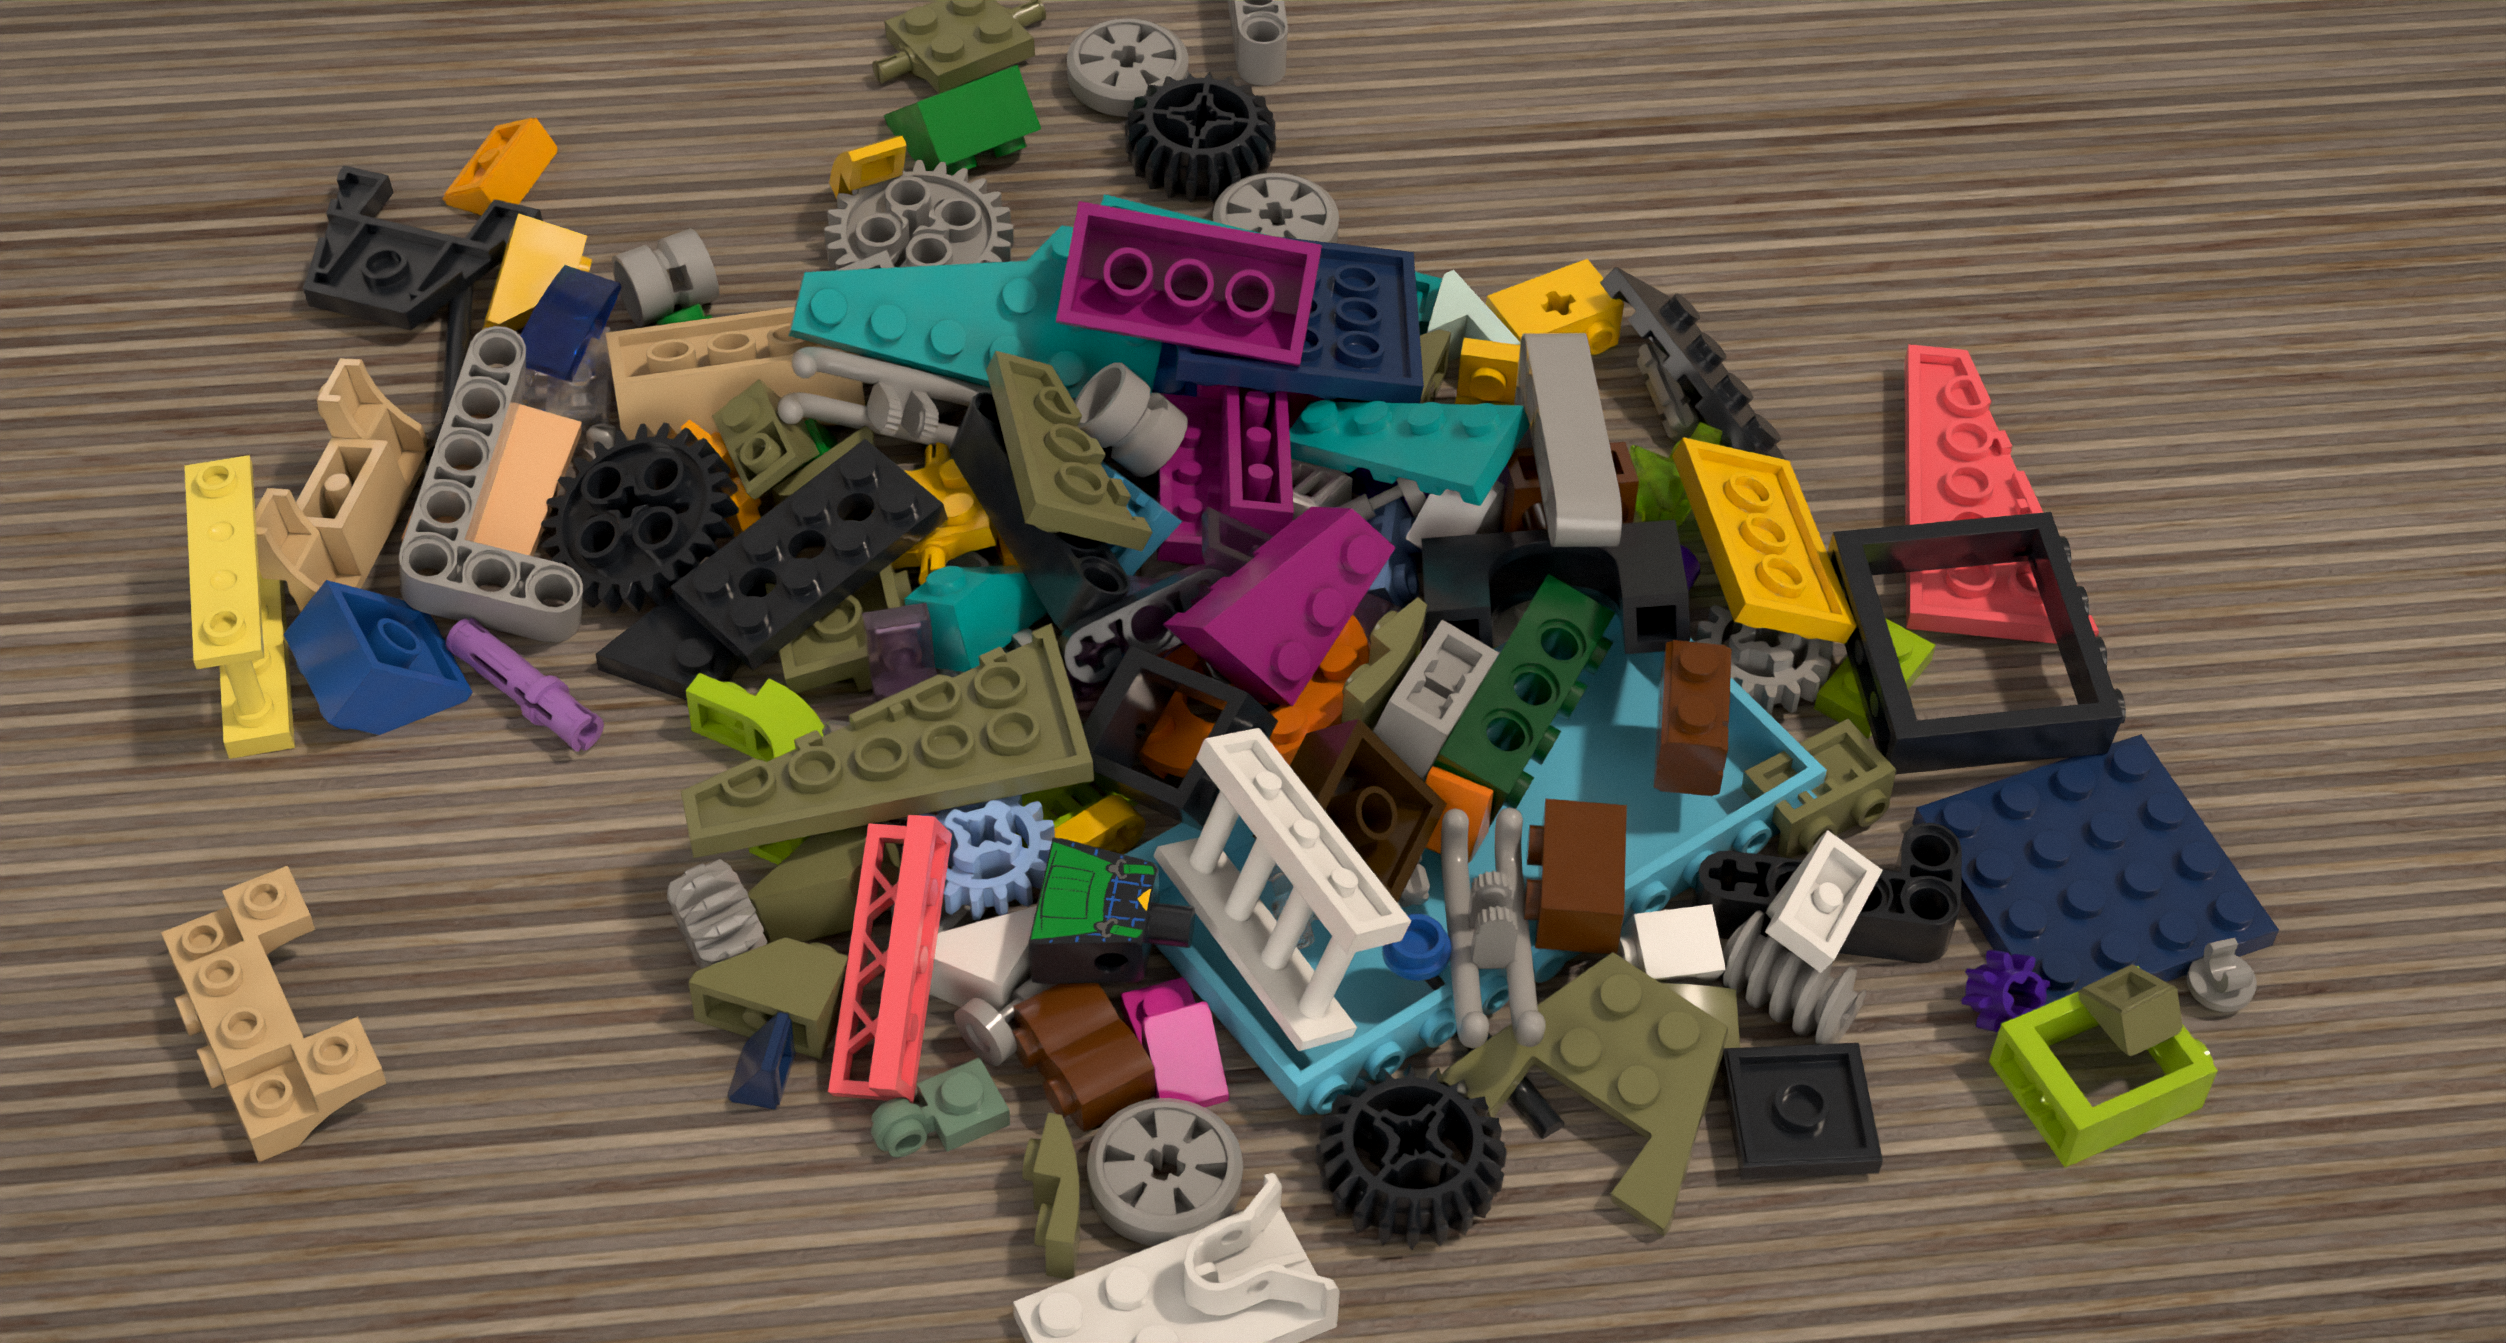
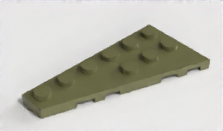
M1052 623L1031 632L1032 642L1005 653L1001 647H998L980 655V665L953 678L938 674L849 715V725L822 737L817 730L803 735L794 740V750L768 762L753 758L682 790L681 796L693 858L868 825V823L873 824L908 817V815H919L1093 781L1092 757Z

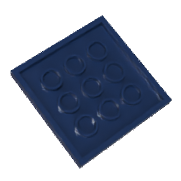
M1287 238L1322 245L1300 367L1176 345L1175 380L1191 381L1201 386H1215L1219 384L1247 387L1264 393L1284 391L1311 394L1322 399L1348 398L1383 401L1385 403L1420 404L1424 383L1414 252Z
M2142 734L2112 743L2108 753L2069 757L1916 807L1912 821L1913 825L1919 823L1943 825L1954 832L1960 840L1962 849L1961 900L1993 950L2008 952L2010 956L2016 953L2036 958L2032 972L2039 975L2041 979L2050 981V986L2046 989L2045 1005L2078 992L2083 987L2131 964L2139 966L2140 969L2168 982L2186 976L2192 962L2204 958V949L2208 943L2235 938L2238 946L2234 955L2240 957L2272 946L2279 932L2273 920Z

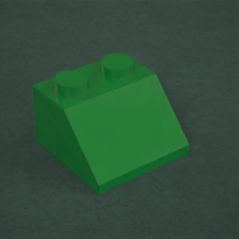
M1018 65L883 115L887 126L895 136H903L907 145L906 150L915 162L922 160L926 171L934 170L941 161L946 162V172L951 176L962 168L970 169L978 166L974 155L992 148L995 157L998 158L1027 147L1024 136L1041 130Z

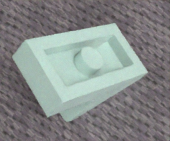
M1454 270L1443 275L1427 333L1439 329L1451 332L1448 362L1461 356L1464 337L1520 345L1519 340Z

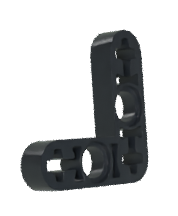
M1198 564L1190 566L1074 622L1064 630L1058 641L1065 670L1082 682L1096 683L1112 677L1127 652L1122 653L1121 648L1112 642L1100 648L1096 652L1098 663L1091 667L1082 659L1075 660L1074 656L1082 651L1080 640L1086 636L1096 643H1103L1115 637L1114 633L1108 628V625L1114 621L1118 635L1128 647L1131 645L1150 654L1158 655L1182 643L1183 641L1164 625L1160 633L1153 639L1146 641L1136 639L1131 629L1133 616L1142 607L1149 605L1157 606L1163 614L1164 624L1178 612L1185 613L1195 605L1191 604V599L1199 595L1197 584L1200 581L1204 580L1212 586L1222 577L1229 576L1211 565ZM1196 653L1206 676L1228 685L1232 684ZM1268 703L1264 708L1270 712L1278 708L1280 704Z

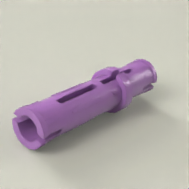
M470 618V620L462 619L450 630L446 639L447 649L473 667L475 671L500 691L512 698L521 706L522 715L534 725L547 726L576 752H579L580 748L583 751L589 749L600 738L604 727L603 719L576 701L569 694L568 686L559 678L552 675H543L514 650L493 636L474 618Z

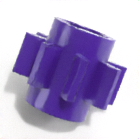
M1988 950L1986 953L1987 964L1978 966L1975 969H1966L1965 973L1968 976L1965 987L1966 996L1961 999L1962 1005L1971 1006L1973 1010L1980 1013L1976 1022L1977 1028L1998 1032L2002 1023L2045 1006L2046 989L2050 986V981L2043 980L2039 975L2032 972L2036 958L2016 953L2010 956L2008 952Z

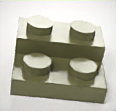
M891 563L779 650L785 681L791 691L799 693L853 677L858 691L862 692L921 675L917 662V657H920L910 620H907L905 612L907 608L904 598L913 592L907 570L895 573ZM765 583L767 594L775 588V584Z

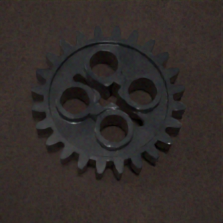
M644 423L640 424L633 440H629L622 430L616 431L615 446L607 449L599 441L595 442L594 452L596 458L591 462L576 457L573 461L580 473L576 478L559 477L557 481L566 490L565 495L548 498L546 502L557 516L550 517L541 522V526L551 536L542 543V548L552 558L550 561L562 563L577 572L583 583L582 598L593 608L602 602L611 613H616L623 601L634 613L640 612L645 596H650L659 607L663 606L665 602V589L670 588L700 565L705 557H710L719 550L715 544L717 538H727L734 535L735 531L726 522L725 518L739 513V507L730 498V496L738 491L737 485L728 475L731 469L705 438L698 440L692 431L686 427L677 434L669 423H663L656 435H654Z

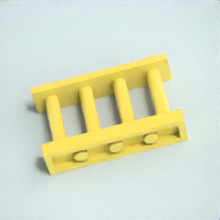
M250 455L184 465L193 661L196 669L220 667L223 743L228 757L232 759L295 748L288 643L283 635L287 630L284 580L263 579L259 571L253 467Z

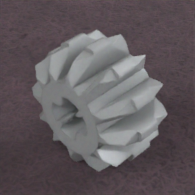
M718 859L706 865L701 863L684 871L681 877L670 882L667 891V899L671 906L670 910L678 924V929L686 942L687 948L691 951L697 966L701 969L767 944L763 934L764 928L758 919L756 909L749 899L747 890L742 886L737 873L726 862Z

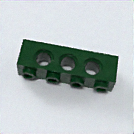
M1550 574L1545 578L1432 765L1494 791L1489 828L1503 805L1507 808L1516 809L1534 779L1532 775L1523 771L1530 759L1540 765L1543 764L1561 733L1559 729L1550 725L1556 714L1566 719L1570 718L1588 687L1577 680L1581 671L1584 669L1595 675L1613 644V641L1603 636L1614 617L1615 612Z

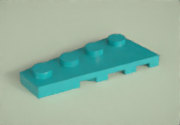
M1309 401L1290 429L1291 459L1350 473L1358 467L1368 469L1374 480L1393 484L1401 477L1416 481L1419 490L1422 492L1440 496L1446 489L1460 492L1463 502L1481 506L1530 427V423L1524 406Z

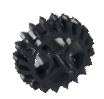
M1187 71L1183 80L1177 81L1172 77L1166 76L1162 87L1148 85L1144 96L1135 97L1134 105L1131 111L1128 112V120L1125 121V151L1128 154V162H1131L1135 169V176L1145 178L1149 189L1164 187L1168 199L1179 193L1185 194L1190 204L1196 196H1207L1214 203L1217 195L1221 194L1231 184L1248 176L1267 173V169L1273 159V154L1276 152V123L1273 119V112L1268 110L1265 97L1253 95L1251 85L1245 84L1236 87L1232 76L1221 81L1214 79L1211 72L1205 78H1194Z
M1409 1064L1406 1070H1404L1402 1078L1394 1079L1382 1067L1375 1077V1086L1357 1077L1354 1085L1351 1086L1350 1096L1337 1094L1335 1101L1332 1103L1331 1115H1325L1324 1120L1320 1124V1144L1316 1145L1315 1163L1318 1165V1170H1320L1319 1184L1323 1194L1333 1195L1332 1207L1335 1209L1336 1216L1353 1213L1352 1225L1355 1227L1357 1234L1372 1225L1379 1228L1378 1238L1383 1246L1392 1238L1393 1233L1405 1235V1240L1412 1251L1419 1243L1420 1235L1428 1234L1440 1247L1444 1240L1447 1239L1448 1227L1466 1236L1468 1230L1472 1228L1474 1216L1485 1219L1486 1214L1491 1210L1493 1197H1497L1498 1192L1501 1191L1503 1186L1504 1173L1502 1168L1506 1164L1507 1149L1504 1147L1505 1142L1500 1141L1502 1128L1499 1124V1118L1488 1117L1489 1106L1486 1104L1485 1096L1467 1099L1468 1088L1464 1079L1450 1087L1443 1085V1076L1439 1067L1429 1076V1079L1416 1078L1417 1074L1412 1065ZM1444 1136L1449 1138L1460 1150L1466 1162L1465 1166L1452 1158L1453 1151L1442 1143ZM1358 1146L1370 1153L1369 1161L1380 1168V1172L1376 1177L1365 1168L1355 1151Z

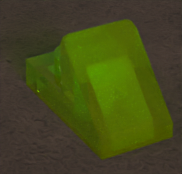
M1700 422L1690 439L1720 445L1722 431ZM1680 441L1674 446L1669 458L1637 445H1632L1629 448V454L1639 479L1635 509L1641 521L1675 520L1678 531L1692 509L1672 457Z

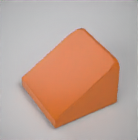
M1432 766L1425 783L1447 805L1425 848L1441 854L1443 816L1450 809H1461L1469 818V863L1489 832L1494 791L1471 780Z

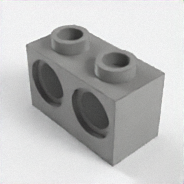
M1441 620L1388 701L1373 732L1422 780L1427 776L1439 752L1493 666L1499 652Z

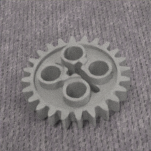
M917 160L913 171L905 172L903 170L902 176L852 190V195L839 193L837 195L838 209L828 210L829 226L824 229L828 265L829 267L836 268V270L885 250L888 251L894 267L1011 262V248L1014 247L1013 225L1011 224L1010 208L1002 207L1001 193L999 191L987 193V180L985 178L975 180L969 184L968 169L966 168L960 169L953 176L948 175L946 172V162L941 161L934 171L931 172L925 170L922 160Z

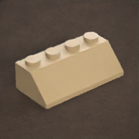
M795 307L605 333L620 429L629 440L635 439L640 424L644 423L654 435H656L663 423H669L678 434L682 431L681 426L688 420L693 421L710 435L713 432L720 433L712 415L758 379L763 381L780 397L793 392H804L865 406L863 382L816 372L810 378H801L794 373L792 368L794 352L804 347L827 348L857 356L859 354L788 336ZM816 420L818 423H820V424H822V425H827V426L837 425V424H833V423H828V422Z

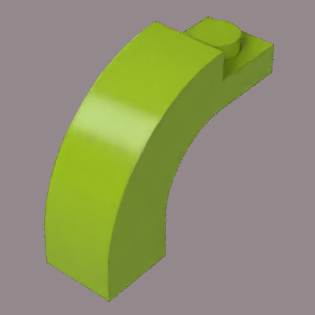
M701 673L696 676L686 689L691 731L758 760L768 762L794 750V740L814 730H817L822 737L827 735L823 723L814 710L795 692L768 678L756 696L749 694L744 688L735 683L720 682ZM810 836L750 847L748 850L749 853L779 865Z

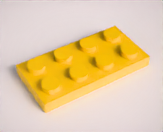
M1683 437L1672 457L1734 622L1742 623L1751 628H1767L1797 634L1806 639H1822L1845 644L1857 624L1790 461Z

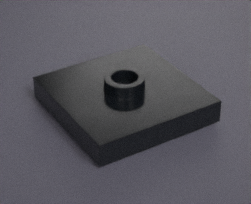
M1859 1043L1724 1048L1720 1066L1740 1180L1879 1174L1883 1158Z

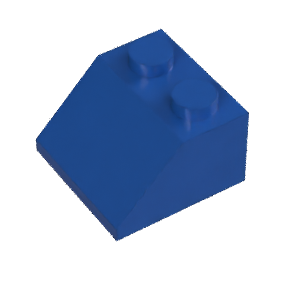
M326 580L283 634L296 659L298 670L306 678L319 704L321 715L328 724H332L339 729H355L381 735L466 702L473 693L452 653L447 649L446 642L431 614L413 609L404 600Z

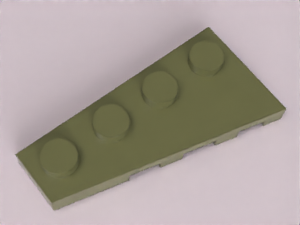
M995 351L986 372L1025 523L1050 533L1060 531L1143 551L1153 532L1144 517H1132L1126 505L1131 495L1121 479H1109L1101 465L1106 454L1096 438H1091L1079 429L1078 424L1082 414L1053 366Z

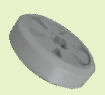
M1113 19L1095 24L1081 32L1073 40L1067 53V80L1073 94L1086 106L1101 113L1114 116L1128 117V112L1131 111L1134 105L1135 97L1144 96L1148 85L1162 87L1166 76L1172 77L1177 81L1183 80L1188 71V53L1181 39L1169 29L1154 22L1141 19Z
M1261 173L1245 177L1227 187L1218 197L1214 206V222L1276 237L1337 243L1339 212L1335 201L1321 186L1297 175ZM1272 223H1279V226H1273Z
M1156 1098L1134 1103L1112 1115L1100 1127L1091 1143L1087 1159V1185L1091 1202L1099 1216L1109 1227L1132 1241L1155 1246L1178 1236L1202 1230L1216 1221L1231 1216L1240 1198L1243 1158L1239 1143L1232 1130L1220 1117L1198 1104L1173 1098ZM1163 1163L1174 1164L1177 1166V1176L1169 1173L1166 1181L1155 1179L1153 1177V1167L1161 1171Z

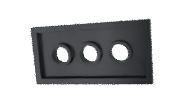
M864 439L673 584L671 590L678 604L754 671L948 520L944 504L869 441ZM862 508L873 510L871 515L863 521H844L845 517L854 510ZM815 545L825 547L822 553L813 559L795 558L806 547ZM762 583L776 585L766 596H746L756 585Z

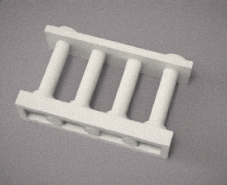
M1260 728L1205 738L1196 759L1220 789V792L1198 838L1157 846L1153 857L1191 907H1195L1197 916L1298 1051L1353 1037L1357 1026L1335 999L1334 995L1356 952L1402 941L1411 920ZM1239 815L1257 837L1241 873L1223 851ZM1275 863L1294 886L1278 921L1275 920L1260 900V895ZM1313 912L1332 935L1315 971L1296 947Z

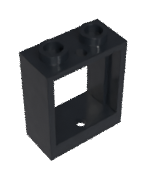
M1130 645L1083 726L1093 761L1094 780L1092 782L1099 787L1202 831L1220 789L1196 758L1178 789L1131 769L1174 692L1177 691L1223 710L1207 738L1260 728L1270 741V736L1278 720L1248 692Z

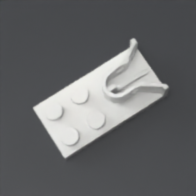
M1275 1173L1264 1175V1187L1244 1211L1216 1221L1202 1230L1178 1236L1013 1302V1312L1026 1343H1299L1337 1327L1340 1291L1332 1279L1318 1276L1281 1209V1183Z

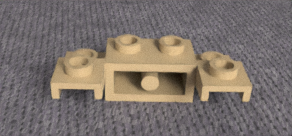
M340 358L327 383L323 384L319 391L317 399L318 411L321 418L325 420L332 438L297 501L295 502L289 489L267 488L255 509L258 563L263 579L286 580L289 593L295 599L300 612L326 580L359 589L362 588L426 465L427 437L423 426L404 414L383 395L369 376L362 359Z
M288 866L223 890L222 893L227 907L161 932L169 957L185 991V994L174 998L189 1037L200 1032L203 1033L208 1045L197 1049L196 1052L212 1089L225 1084L258 1162L300 1146L311 1131L330 1114L351 1100L386 1084L382 1067L358 1017L306 1038L303 1037L268 960L267 954L299 936L315 930L310 912Z

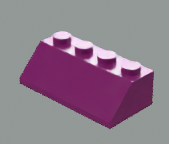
M1078 201L1056 323L1300 367L1322 245Z

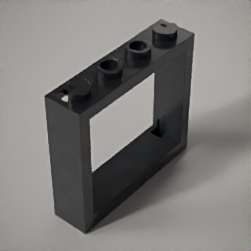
M2051 512L1833 532L1827 554L1857 624L1844 645L1875 747L1896 769L1895 775L2108 753L2120 723L2125 722V701L2122 692L2118 688H2113L2107 671L2105 643L2101 637H2095L2089 620L2087 592L2083 586H2077L2071 569L2069 542L2065 536L2059 535ZM2029 561L2078 705L1917 720L1872 575Z

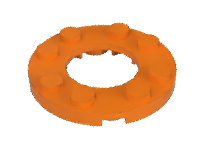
M1353 614L1293 706L1280 705L1269 712L1278 720L1270 736V742L1289 766L1307 733L1341 724L1344 697L1342 690L1344 684L1358 667L1363 664H1369L1370 646L1362 626ZM1184 642L1155 655L1205 675L1196 652ZM1175 691L1137 757L1145 767L1163 779L1168 773L1184 778L1198 755L1204 739L1208 737L1215 723L1206 722L1191 714L1187 708V695Z

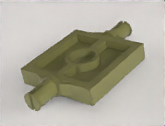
M937 0L924 6L911 8L906 13L884 21L886 39L899 53L873 61V72L881 84L910 73L927 80L939 94L1035 56L1034 37L1023 27L1046 19L1044 5L1039 0H1032L1014 8H1006L996 0Z

